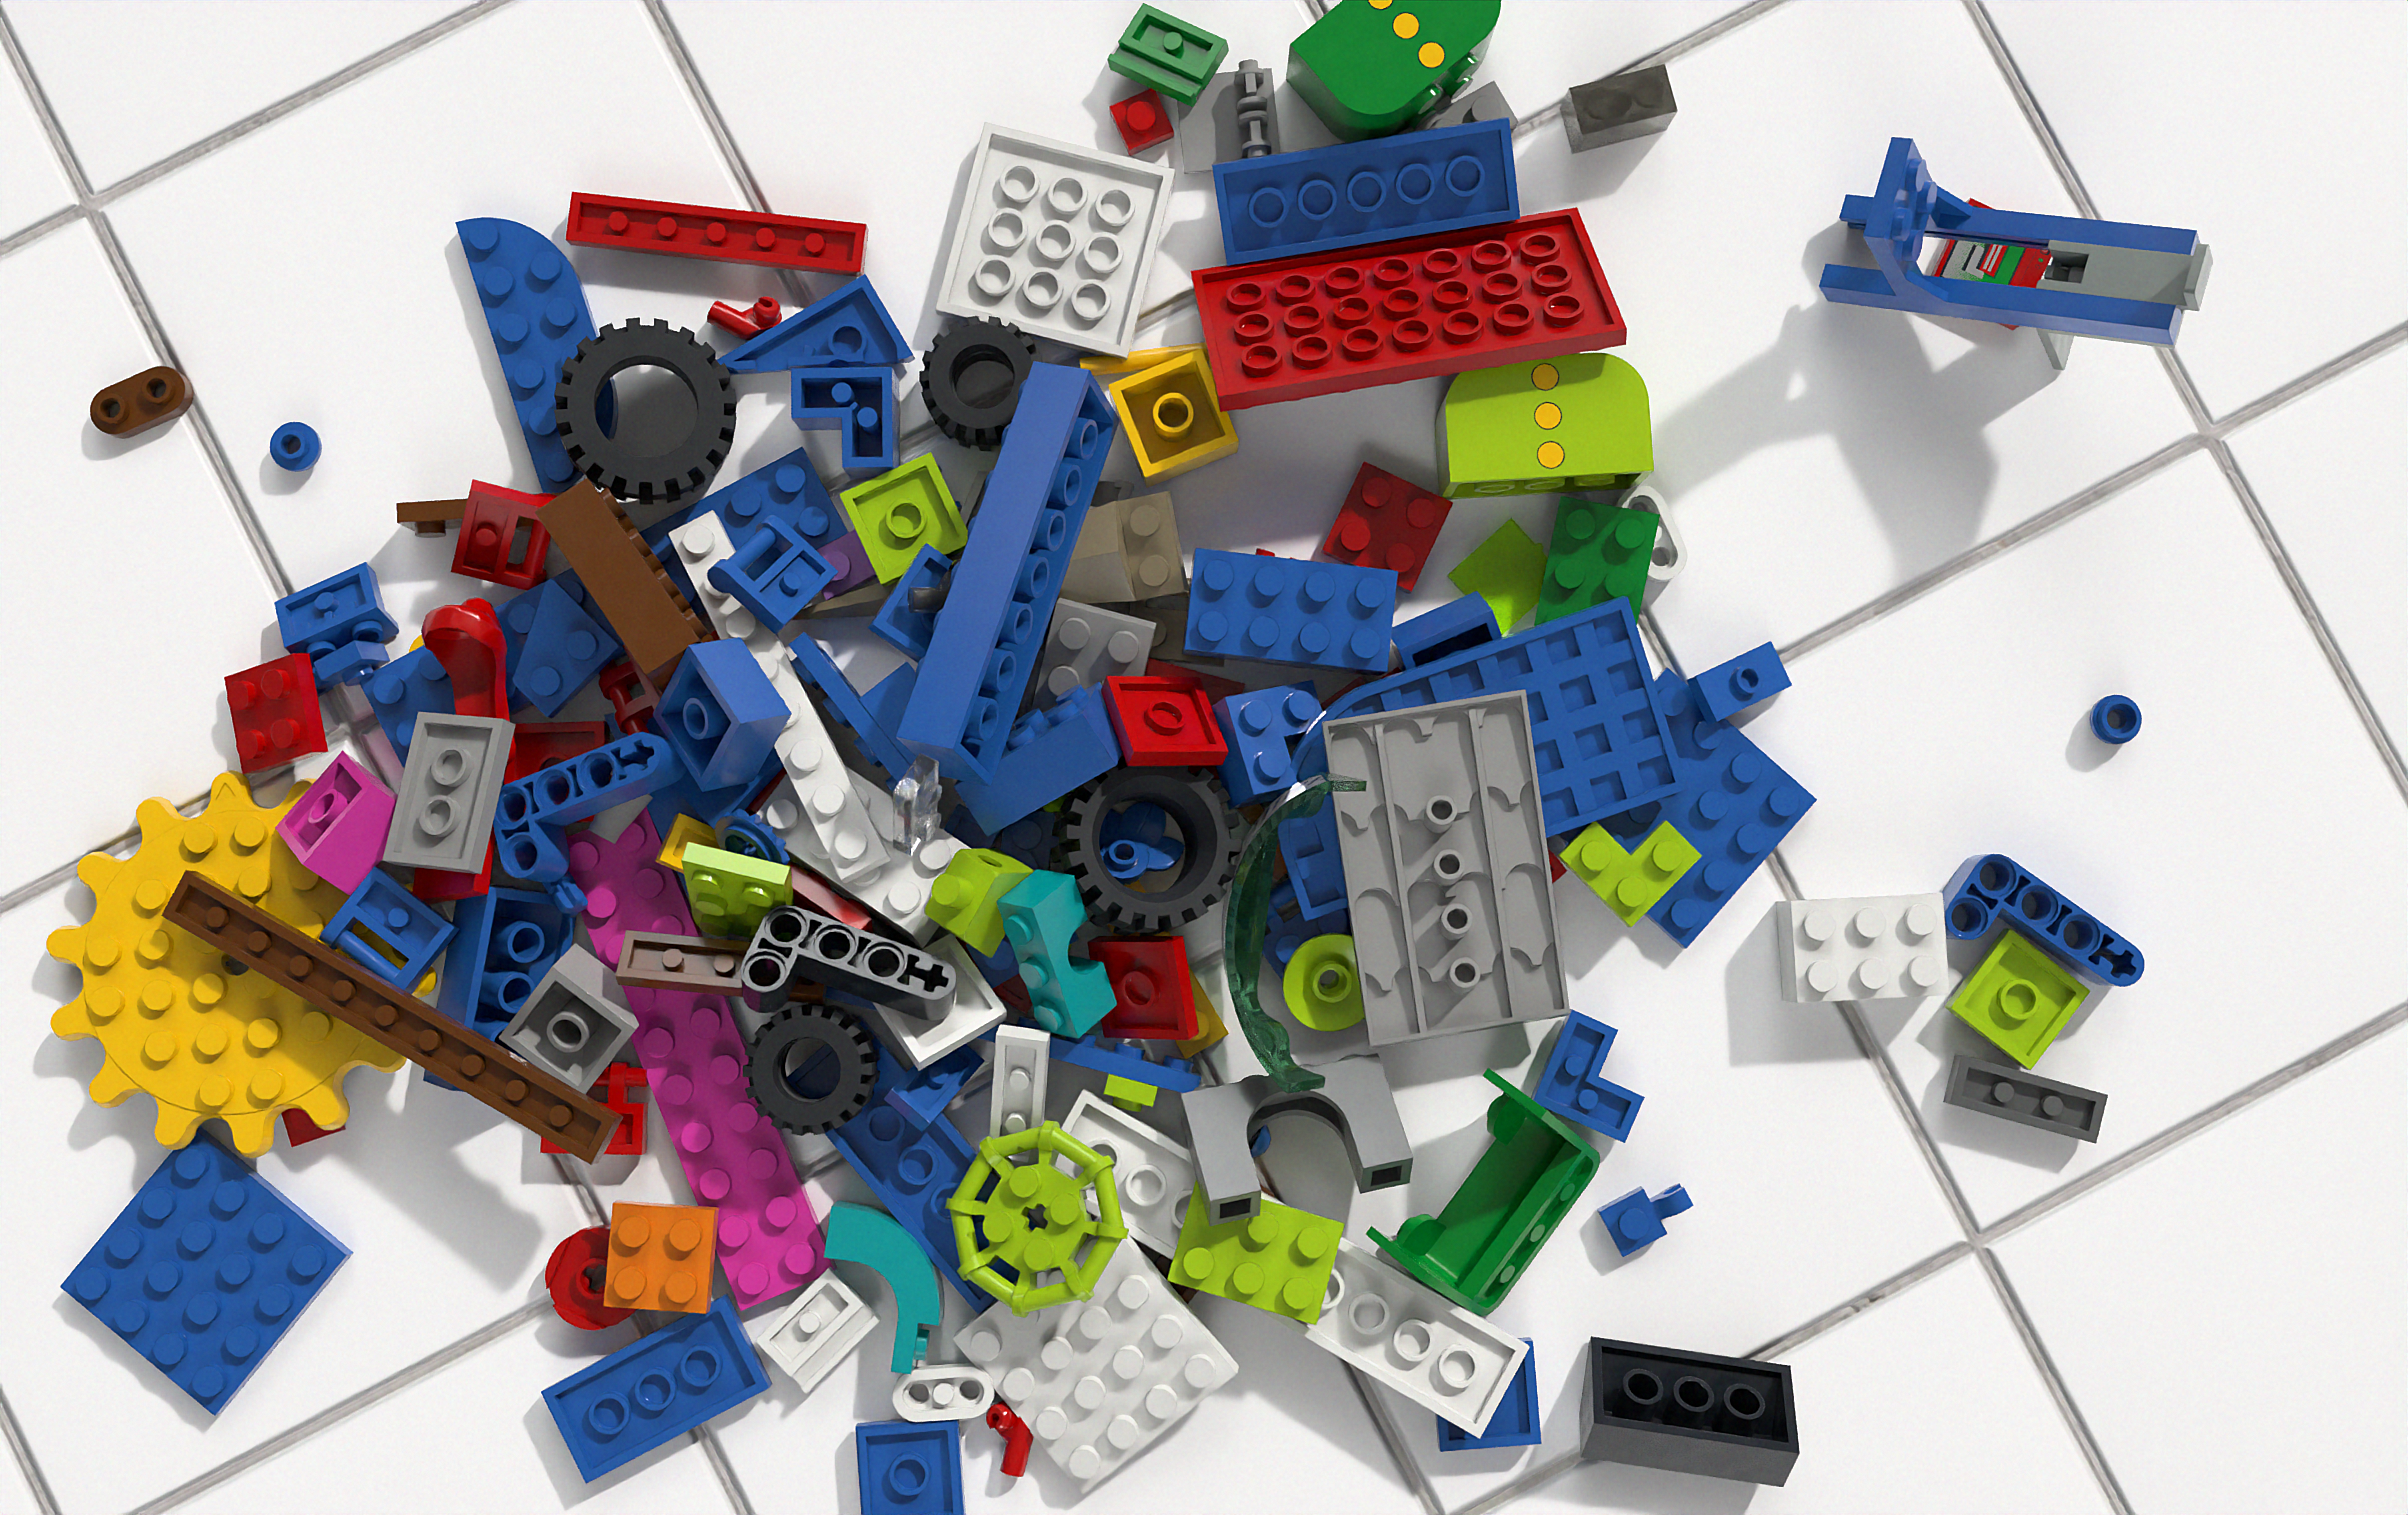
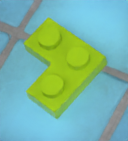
M1663 820L1630 854L1596 821L1588 823L1557 857L1627 927H1632L1702 855L1667 820Z

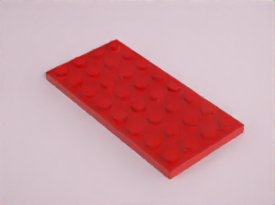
M1577 207L1520 216L1521 219L1190 271L1220 412L1237 409L1244 410L1255 406L1285 401H1298L1303 398L1346 393L1352 390L1399 384L1436 376H1448L1454 373L1484 368H1497L1508 364L1550 359L1556 356L1586 351H1599L1604 348L1626 345L1627 327Z

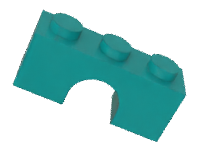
M1036 869L998 899L996 903L1004 922V931L1010 939L1019 964L1020 976L1026 984L1034 1007V1015L1041 1029L1078 1039L1117 1005L1103 962L1068 955V945L1073 933L1088 920L1074 875Z

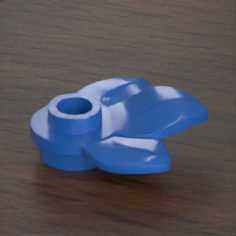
M1141 801L1128 807L1123 815L1111 808L1105 816L1099 834L1100 852L1108 871L1122 885H1130L1136 882L1145 872L1166 871L1176 865L1181 858L1185 845L1177 839L1163 836L1166 828L1164 809L1150 802ZM1119 856H1125V857H1128V858H1130V859H1129V860H1120V859H1118L1117 857H1119Z

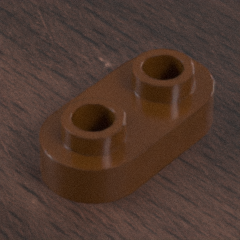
M155 366L100 390L91 402L90 417L93 424L100 431L116 438H130L184 414L192 404L194 397L193 387L185 375L173 368ZM161 383H165V393L161 397L156 398V387ZM119 403V413L111 418L109 415L111 406Z

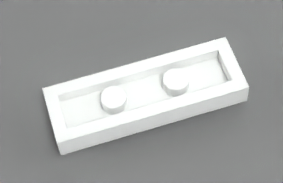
M999 1025L995 1041L989 1134L993 1139L1043 1125L1051 1031ZM1039 1148L1008 1157L1012 1160L1015 1169L1020 1166L1038 1164Z

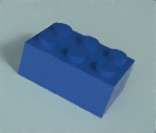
M1100 682L1085 690L1081 684H1078L1065 691L1055 700L1058 704L1057 706L1043 714L1039 708H1036L1019 718L1013 724L1016 729L1009 733L991 787L961 780L956 781L953 787L987 837L1117 765L1122 749L1101 693L1102 685Z

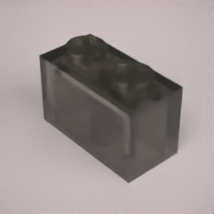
M1665 64L1570 87L1560 106L1572 154L1666 131L1678 112Z

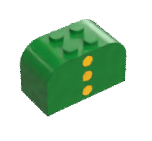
M1342 0L1290 43L1286 81L1329 131L1345 143L1395 135L1410 126L1413 130H1416L1436 113L1434 108L1436 104L1447 95L1451 100L1457 98L1473 82L1474 79L1471 75L1480 67L1486 56L1500 15L1501 0Z

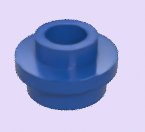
M302 422L285 423L276 429L271 437L270 454L276 464L288 471H305L315 465L321 456L322 443L318 433L312 427ZM294 438H299L301 443L299 450L296 453L289 454L287 450L289 442Z
M2110 695L2101 698L2095 703L2090 712L2089 720L2091 729L2098 739L2108 744L2117 745L2129 742L2138 734L2142 724V715L2136 703L2130 698L2123 695ZM2111 711L2117 713L2120 718V724L2116 729L2110 727L2107 722V716Z

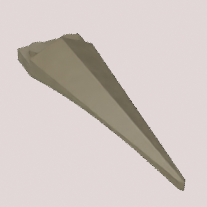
M1164 491L1113 501L1088 510L1056 602L1059 598L1083 604L1138 601L1189 591L1170 492ZM963 554L949 559L957 564L961 561ZM898 581L886 587H883L879 582L802 609L792 620L876 616Z

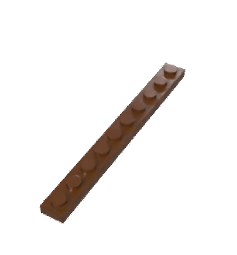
M185 870L161 915L590 1165L600 1162L623 1119L622 1115L197 871Z

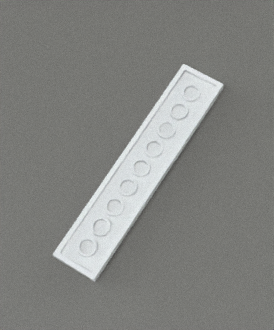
M1083 1089L1061 1129L1103 1157L1109 1155L1115 1163V1167L1112 1169L1124 1227L1129 1228L1128 1235L1173 1260L1196 1181L1189 1149L1088 1090ZM1059 1153L1055 1166L1076 1179L1084 1169ZM1095 1186L1086 1190L1087 1199H1084L1086 1210L1099 1217L1101 1214ZM1261 1191L1262 1199L1285 1205ZM1343 1237L1340 1239L1317 1325L1254 1307L1479 1439L1530 1348L1525 1342Z

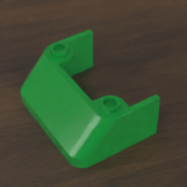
M1487 1068L1482 1076L1503 1092L1501 1096L1497 1097L1490 1104L1487 1111V1131L1496 1139L1438 1218L1435 1219L1429 1214H1420L1407 1219L1400 1226L1395 1240L1372 1226L1366 1232L1370 1239L1418 1279L1478 1316H1486L1500 1306L1592 1181L1600 1165V1154L1597 1150L1548 1110L1490 1068Z

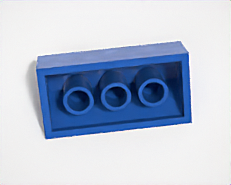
M490 884L489 893L486 895L456 900L452 923L460 928V930L447 947L436 1009L528 1061L500 1040L499 1036L551 967L571 948L577 915L572 918L565 917L559 911L552 900V895L549 893ZM425 1069L423 1081L450 1091L464 1092Z

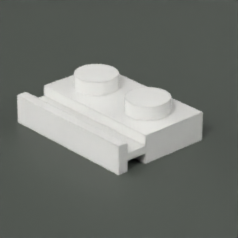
M829 1267L755 1341L789 1377L792 1376L802 1386L801 1389L807 1394L882 1317L866 1304V1300L837 1270L834 1271Z

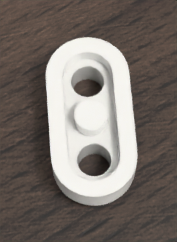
M1640 485L1632 487L1619 497L1615 506L1631 509L1632 506L1638 505L1645 512L1660 514L1653 550L1664 552L1667 562L1665 566H1657L1651 559L1647 580L1659 583L1669 581L1680 574L1686 566L1688 559L1686 545L1663 496L1649 486Z
M973 1363L917 1366L911 1375L902 1373L898 1378L892 1391V1401L896 1411L903 1418L913 1422L969 1419L978 1417L989 1409L996 1391L990 1376L982 1369L975 1367ZM967 1380L975 1381L980 1388L979 1394L973 1397L965 1395L961 1389L962 1383ZM915 1384L925 1385L929 1391V1397L924 1400L914 1398L911 1393V1387Z

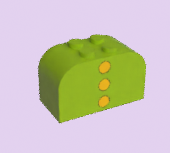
M1574 353L1550 359L1508 364L1497 368L1461 372L1451 384L1435 421L1439 496L1447 500L1627 490L1639 486L1654 471L1647 387L1641 375L1631 364L1620 357L1608 353Z

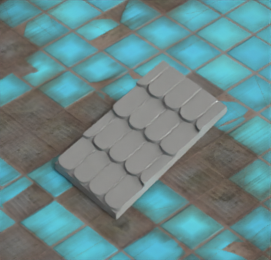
M1526 690L1322 722L1323 747L1369 1049L1568 1016L1570 1014V1006Z

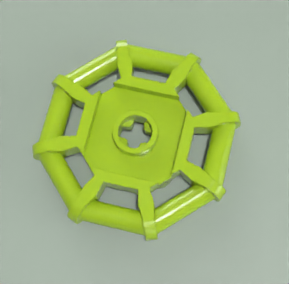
M1046 1120L1042 1126L994 1139L987 1136L979 1143L980 1151L953 1197L946 1200L945 1208L950 1209L960 1267L957 1270L963 1281L969 1279L1010 1307L1012 1314L1017 1317L1026 1318L1029 1312L1077 1300L1086 1303L1095 1295L1093 1289L1122 1239L1128 1238L1129 1228L1124 1227L1112 1170L1115 1167L1114 1161L1109 1155L1103 1157L1060 1129V1125L1056 1121ZM1039 1148L1038 1164L1020 1166L1015 1169L1012 1160L1008 1157ZM1059 1153L1084 1169L1076 1179L1055 1166ZM994 1168L1002 1178L988 1202L974 1201ZM1095 1186L1102 1222H1092L1091 1214L1086 1211L1084 1199H1087L1086 1190ZM1042 1204L1046 1208L1043 1217L1048 1221L1047 1227L1045 1229L1036 1227L1032 1231L1028 1226L1030 1221L1027 1218L1030 1209H1037ZM972 1215H984L985 1217L983 1233L989 1240L990 1246L981 1252L978 1250ZM1089 1234L1100 1236L1081 1268L1075 1261L1080 1249ZM1000 1258L1020 1271L1017 1285L1015 1286L989 1267L994 1265ZM1053 1268H1061L1066 1280L1065 1282L1037 1288V1273Z

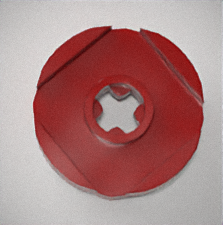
M610 1225L588 1226L569 1236L554 1249L546 1266V1289L549 1288L550 1296L555 1303L553 1304L554 1309L563 1320L580 1329L594 1331L615 1326L638 1310L634 1308L604 1306L605 1284L598 1291L590 1287L592 1278L586 1275L588 1267L596 1269L601 1264L607 1268Z

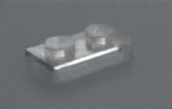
M919 753L893 791V848L909 856L913 855L922 840L929 842L933 838L941 821V814L937 812V804L942 793V786L938 784L939 762L922 753Z

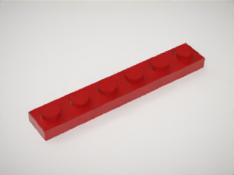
M572 192L565 240L572 246L860 277L864 274L869 229L867 224Z

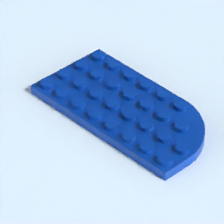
M1621 596L1359 686L1332 703L1311 724L1291 755L1290 767L1295 772L1298 784L1319 775L1327 782L1315 785L1301 792L1280 806L1276 811V831L1279 848L1305 921L1347 907L1346 890L1323 747L1321 725L1324 721L1525 689L1546 838L1688 789L1627 596ZM1289 789L1282 790L1279 793L1278 798Z

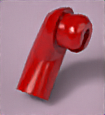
M767 296L758 298V302L753 307L743 312L717 300L708 312L707 322L741 340L750 341L779 324L782 320V314L777 300Z
M1003 1400L988 1409L986 1422L990 1429H996L1006 1443L1000 1471L1010 1476L1023 1477L1034 1436L1020 1416L1018 1418Z

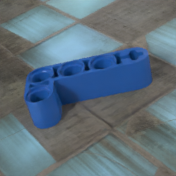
M645 732L635 733L501 787L493 827L504 870L515 878L546 883L556 882L562 878L567 872L570 863V852L564 826L672 785L680 780L685 774L687 767L668 738ZM613 769V775L611 781L609 782V775ZM569 788L568 797L566 798V793Z
M1981 854L1967 858L1959 866L1942 891L1946 939L1974 940L1979 938L1988 930L1995 918L1999 917L2087 980L2097 985L2127 987L2135 984L2142 977L2145 969V960L2141 951L2135 945L2007 856L2002 854ZM1986 863L1994 869L1996 874V881L1989 890L1982 885L1980 880V871ZM2027 893H2031L2037 902V910L2030 919L2022 910V900ZM1958 904L1962 905L1968 914V922L1961 931L1952 922V912ZM2069 922H2072L2078 931V939L2072 947L2066 944L2063 937V931ZM2096 952V953L2101 954V955H2114V956H2113V958H2112V961L2110 962V961H2108L2107 959H2105V958L2102 957V956H2097V955H2092V954ZM2113 965L2117 967L2115 972H2111Z

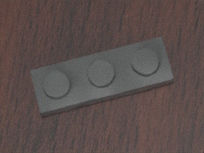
M1955 1054L1943 1102L2096 1144L2108 1095L1965 1055Z

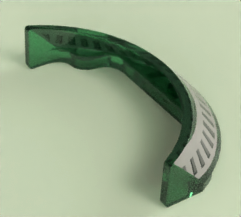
M1321 772L1297 782L1277 796L1257 817L1242 841V852L1234 858L1233 865L1237 867L1233 879L1226 884L1225 890H1227V893L1224 895L1221 917L1222 957L1234 1009L1243 1033L1255 1056L1271 1078L1286 1093L1324 1088L1326 1077L1307 1071L1293 1061L1290 1055V1039L1287 1030L1279 1021L1268 1016L1263 1011L1258 1000L1257 988L1278 841V825L1286 820L1310 818L1316 815L1321 809L1328 791H1366V780L1329 772Z

